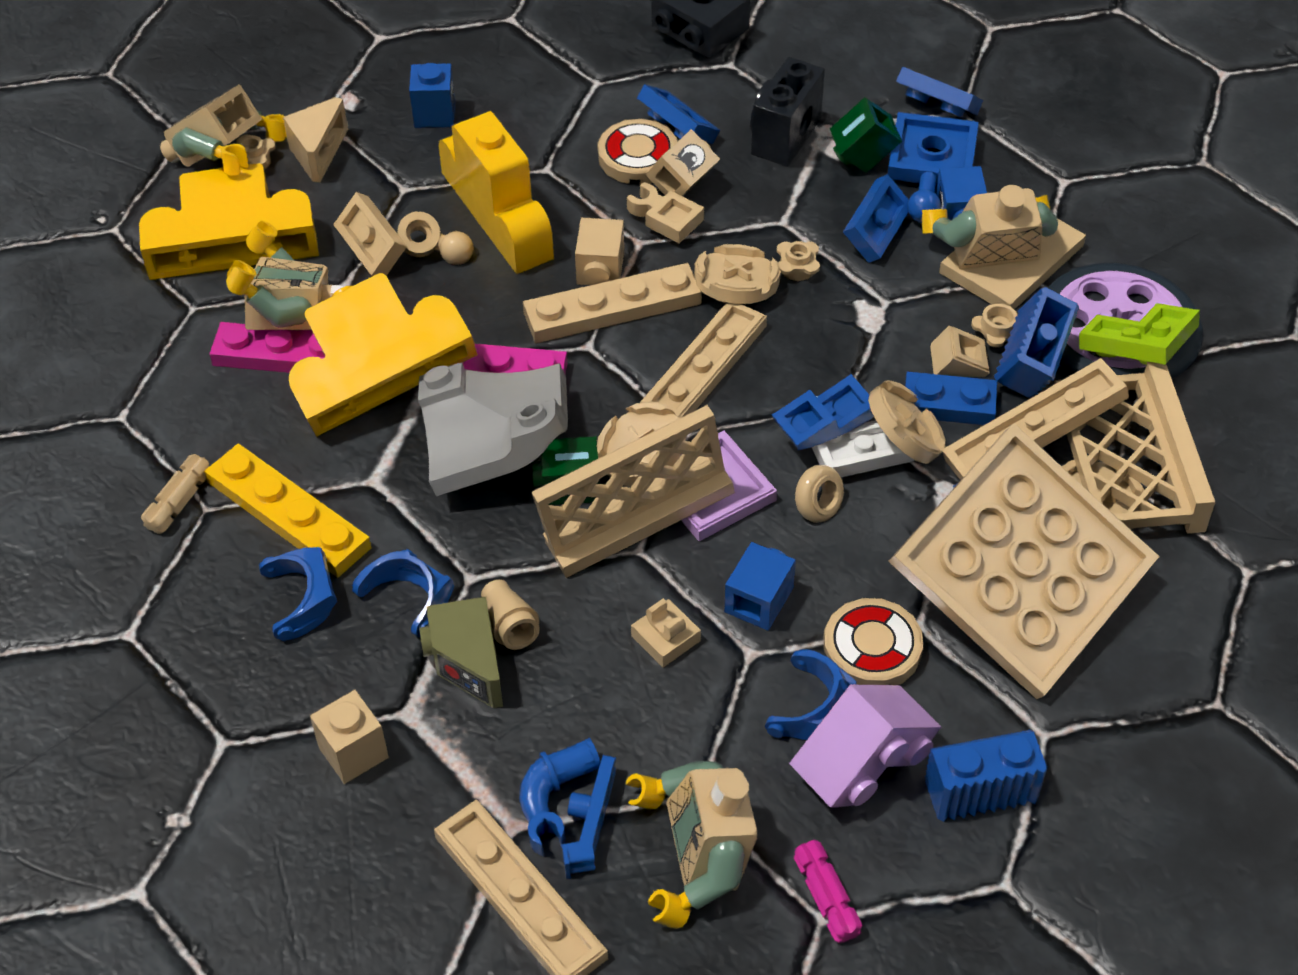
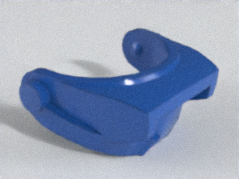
M321 547L301 548L280 556L267 557L259 564L260 574L264 577L271 578L288 573L307 575V589L300 605L288 617L276 622L272 626L275 638L283 641L298 638L315 629L327 619L332 608L337 603V598L334 594L328 571L327 557Z
M409 549L391 552L379 557L366 566L354 579L352 584L353 593L358 597H364L374 587L395 580L409 581L420 586L428 594V600L423 610L413 622L411 633L421 637L419 627L429 626L426 606L448 603L454 588L452 579L447 575H442L418 559L417 555Z
M801 649L793 653L790 659L792 665L797 669L818 677L827 687L829 696L821 706L800 717H768L765 728L771 736L776 738L784 736L808 740L849 685H857V681L839 668L830 658L816 651Z

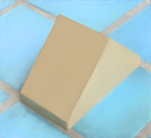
M335 97L283 117L289 148L314 182H321L348 131L342 98Z

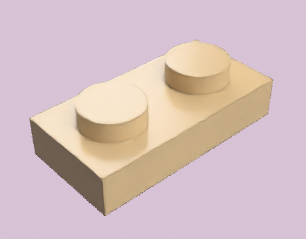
M358 192L354 194L333 224L371 276L379 273L387 275L407 247L371 199Z

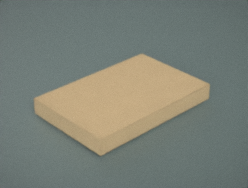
M1057 219V231L1051 236H1042L1039 260L959 269L954 250L941 262L939 273L990 304L1000 303L1015 309L1084 246L1086 235Z

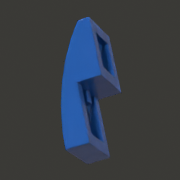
M852 374L818 397L811 390H808L772 415L774 421L798 450L828 442L874 418L868 401L869 394Z

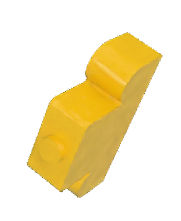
M492 111L452 125L453 135L439 141L442 174L516 274H519L553 260L554 251L551 225L542 205L538 201L532 200L529 161L525 153Z
M260 163L249 164L248 168L240 167L241 173L239 175H227L224 173V168L182 174L179 178L181 210L176 211L170 207H158L146 212L140 219V251L149 280L230 269L235 260H241L250 266L257 265L260 257L268 256L252 252L247 247L246 239L253 226H256L260 220L267 221L277 230V236L272 244L278 250L283 247L293 259L319 256L316 229L308 195L300 190L286 189L277 192L270 198L264 168Z
M379 273L354 286H345L338 289L332 297L305 311V318L325 358L307 357L301 359L290 371L289 384L317 437L418 386L419 376L426 374L432 368L443 365L448 367L460 362L463 363L478 354L470 331L455 305L449 299L437 295L425 297L416 304L413 314L409 315L387 276Z

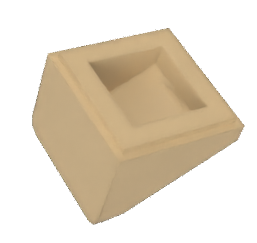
M948 326L931 343L933 374L959 377H986L989 374L984 339L953 326Z

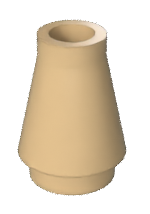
M498 579L486 584L482 589L481 597H486L490 624L495 640L512 650L522 649L530 645L537 638L540 631L538 613L510 589L506 581Z

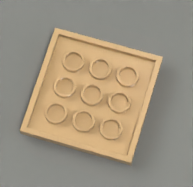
M1013 423L888 562L1030 694L1039 699L1046 695L1159 556Z

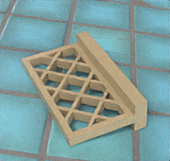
M1147 362L1144 373L1117 375L1126 384L1128 390L1136 391L1138 397L1136 403L1131 406L1123 401L1110 408L1123 415L1116 425L1097 416L1067 433L1082 486L1101 503L1110 495L1129 506L1130 508L1124 513H1113L1128 528L1184 524L1187 534L1206 532L1215 505V499L1167 365ZM1055 380L1054 385L1062 380ZM1131 421H1134L1149 429L1150 435L1145 440H1142L1124 429ZM1086 424L1106 434L1099 444L1081 435L1080 431ZM1114 440L1135 450L1128 460L1107 450ZM1143 455L1161 465L1162 470L1157 476L1135 465ZM1097 459L1118 470L1110 480L1092 471L1091 466ZM1126 475L1147 486L1139 497L1118 486ZM1156 491L1172 500L1175 508L1160 509L1147 502V500Z
M706 405L531 493L545 531L543 533L545 542L567 578L734 494L735 491L733 482L724 468L715 416L709 406ZM700 429L691 442L683 441L688 434ZM655 450L657 451L649 463L640 462L645 455ZM674 453L682 454L674 466L666 465ZM613 472V475L605 485L596 484L601 477ZM630 475H639L631 487H622ZM567 494L570 495L562 506L549 505V503ZM587 496L596 497L588 509L579 508Z

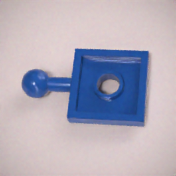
M898 112L896 128L902 142L891 151L888 175L893 180L919 183L918 191L911 195L907 205L912 219L922 223V210L941 209V201L935 193L939 168L973 166L979 122ZM927 148H936V149H939V150H941V151H940V152H929V151H927V150H925V149H927Z

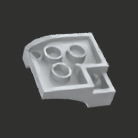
M462 362L448 367L444 365L434 367L426 374L419 376L418 402L422 409L427 437L429 483L436 496L521 469L537 459L559 434L567 430L566 376L560 363L530 371L489 373L466 370Z

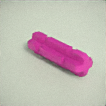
M817 840L800 844L795 849L794 860L801 874L807 876L805 882L823 918H827L829 921L827 926L833 939L838 943H844L856 938L861 934L862 923L855 909L849 907L850 899L833 865L826 862V859L829 857L822 844Z

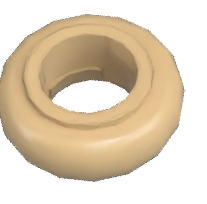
M815 465L807 469L800 477L795 491L796 506L802 517L813 523L824 522L833 517L843 501L844 487L842 478L835 469L827 465ZM820 486H822V494L818 502L817 493Z

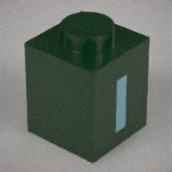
M866 97L830 128L836 145L833 149L837 157L848 166L853 164L866 173L902 142L892 115Z
M597 437L554 439L541 454V459H535L532 462L534 488L543 487L597 460ZM567 494L549 503V505H562L570 495ZM587 496L583 503H592L596 497Z

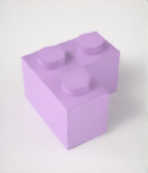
M850 684L789 764L830 808L859 806L875 793L878 788L876 780L886 767L914 766L920 763L930 753V749L934 745L931 740L942 727L900 685Z

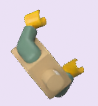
M239 84L165 130L164 136L166 139L161 142V152L169 162L176 163L181 160L183 165L187 167L205 157L214 161L221 158L225 174L239 175L241 173L240 167H249L246 149L241 144H227L231 143L248 129L257 130L259 127H265L266 138L274 141H283L287 137L283 120L285 116L281 114L262 116V112L256 110Z
M1016 185L1004 186L1000 192L977 194L971 197L962 213L952 220L948 219L947 209L922 210V233H934L937 238L954 247L959 269L1039 260L1042 236H1051L1058 228L1057 217L1050 210L1048 195L1035 198L1033 190L1029 188L1022 189Z
M260 220L248 234L246 244L252 252L266 254L268 257H260L255 269L241 260H235L227 272L226 279L228 290L236 295H244L245 327L247 330H311L304 315L305 311L332 297L338 289L345 286L328 284V268L325 265L295 261L283 247L278 250L272 244L277 236V230L267 221Z
M691 762L664 771L661 779L641 774H632L626 780L627 786L642 788L641 794L637 799L628 801L630 805L656 809L664 801L665 794L669 796L666 804L685 892L676 895L664 889H658L649 897L648 904L663 910L653 918V921L670 928L677 929L684 926L690 915V907L693 906L698 910L729 891L737 890L757 839V828L749 800V783L741 770L737 768L724 769L717 762Z

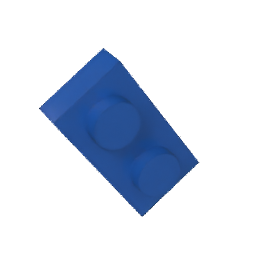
M902 67L896 82L907 87L905 95L926 104L929 97L943 102L941 110L961 118L965 111L978 115L983 100L975 95L905 67Z
M644 84L637 97L638 100L649 107L648 115L663 124L670 123L676 128L674 134L680 139L692 129L702 140L713 144L721 131L667 90Z
M888 174L875 180L843 231L845 236L868 263L881 258L908 214L907 205L909 200Z
M907 371L905 387L911 390L919 399L914 404L921 412L927 408L929 412L933 413L937 421L985 425L995 419L997 380Z

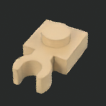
M642 183L640 185V198L642 199L632 195L627 196V210L631 214L645 217L647 227L677 243L684 240L704 220V207L671 190L662 197L658 194L657 189L649 183Z

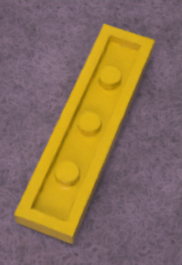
M239 443L204 471L207 482L296 548L321 547L327 557L328 571L337 578L372 548L368 535Z

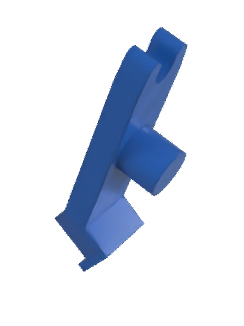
M602 756L592 796L572 792L570 796L568 816L583 818L585 822L579 842L562 844L566 879H571L572 873L595 870L594 855L617 769V767H614L616 757Z

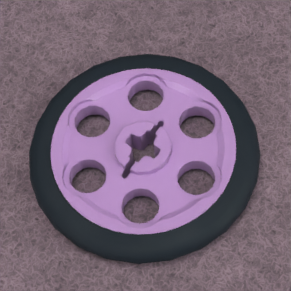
M1098 263L1075 268L1060 276L1048 287L1056 293L1078 303L1079 310L1076 318L1082 320L1086 325L1097 314L1141 321L1156 303L1196 309L1188 295L1172 281L1156 272L1127 264ZM1090 291L1098 292L1105 296L1106 299L1093 301L1088 299L1084 293ZM1140 294L1147 297L1149 302L1144 304L1136 303L1130 300L1128 295ZM1200 317L1199 327L1166 364L1171 379L1181 375L1198 356L1203 341V327ZM1085 326L1072 327L1059 364L1071 374L1078 372L1100 358L1106 362L1116 375L1144 373L1146 365L1140 363L1137 359L1120 356L1110 358L1096 357L1087 350L1079 349V333Z

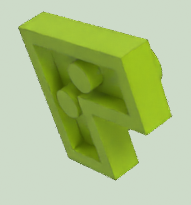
M1156 303L1141 321L1097 314L1079 333V349L1096 352L1101 357L1120 356L1137 359L1147 365V362L1166 365L1199 327L1200 310Z

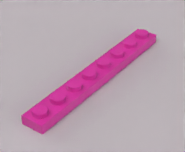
M220 322L209 354L212 366L290 373L293 366L301 359L307 357L325 358L312 330H247L245 324ZM475 344L478 355L462 363L466 370L489 373L530 371L560 363L565 374L567 351Z

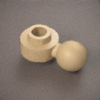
M425 212L409 213L399 223L397 234L407 247L404 252L408 255L424 257L436 249L440 251L441 256L446 262L453 265L464 264L472 257L474 247L468 235L459 231L450 232L447 235L441 234L437 221ZM414 231H422L426 235V239L423 242L417 243L411 239L410 235Z

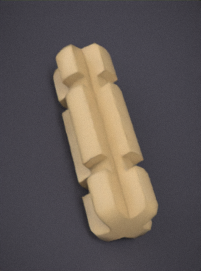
M191 454L179 467L183 471H176L156 496L155 500L158 503H151L141 515L145 528L157 534H162L173 522L171 515L176 517L198 490L196 483L201 485L206 480L204 471L209 467V462L204 457L201 458L196 454Z

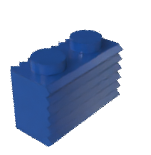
M1047 287L1041 288L1018 310L1019 314L1015 317L1016 322L1012 325L1013 329L1010 331L1011 336L1007 339L1008 344L1004 346L1006 350L1002 353L1003 358L999 361L1000 365L996 368L998 372L994 375L995 380L1030 398L1038 394V391H1042V388H1045L1046 384H1050V381H1054L1079 310L1078 303Z
M1026 730L931 748L927 770H925L926 775L924 776L937 819L944 822L947 817L955 820L957 815L965 818L967 813L975 816L977 811L985 814L988 809L995 812L998 807L1005 810L1008 805L1015 808L1018 803L1025 807L1028 801L1035 805L1039 798L1047 765L1034 731Z

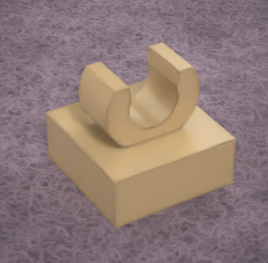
M661 599L646 610L644 617L631 625V636L664 668L701 641V630L670 599L667 601Z

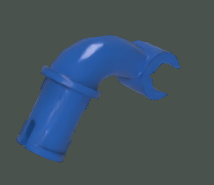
M590 738L549 755L545 751L539 753L540 758L529 767L520 783L519 801L529 823L530 845L533 851L544 857L540 837L546 830L558 837L561 847L562 844H565L566 840L563 821L557 814L549 810V793L559 791V785L599 769L600 758Z

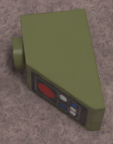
M486 597L426 606L429 626L419 627L424 657L434 655L437 675L492 708L503 707Z

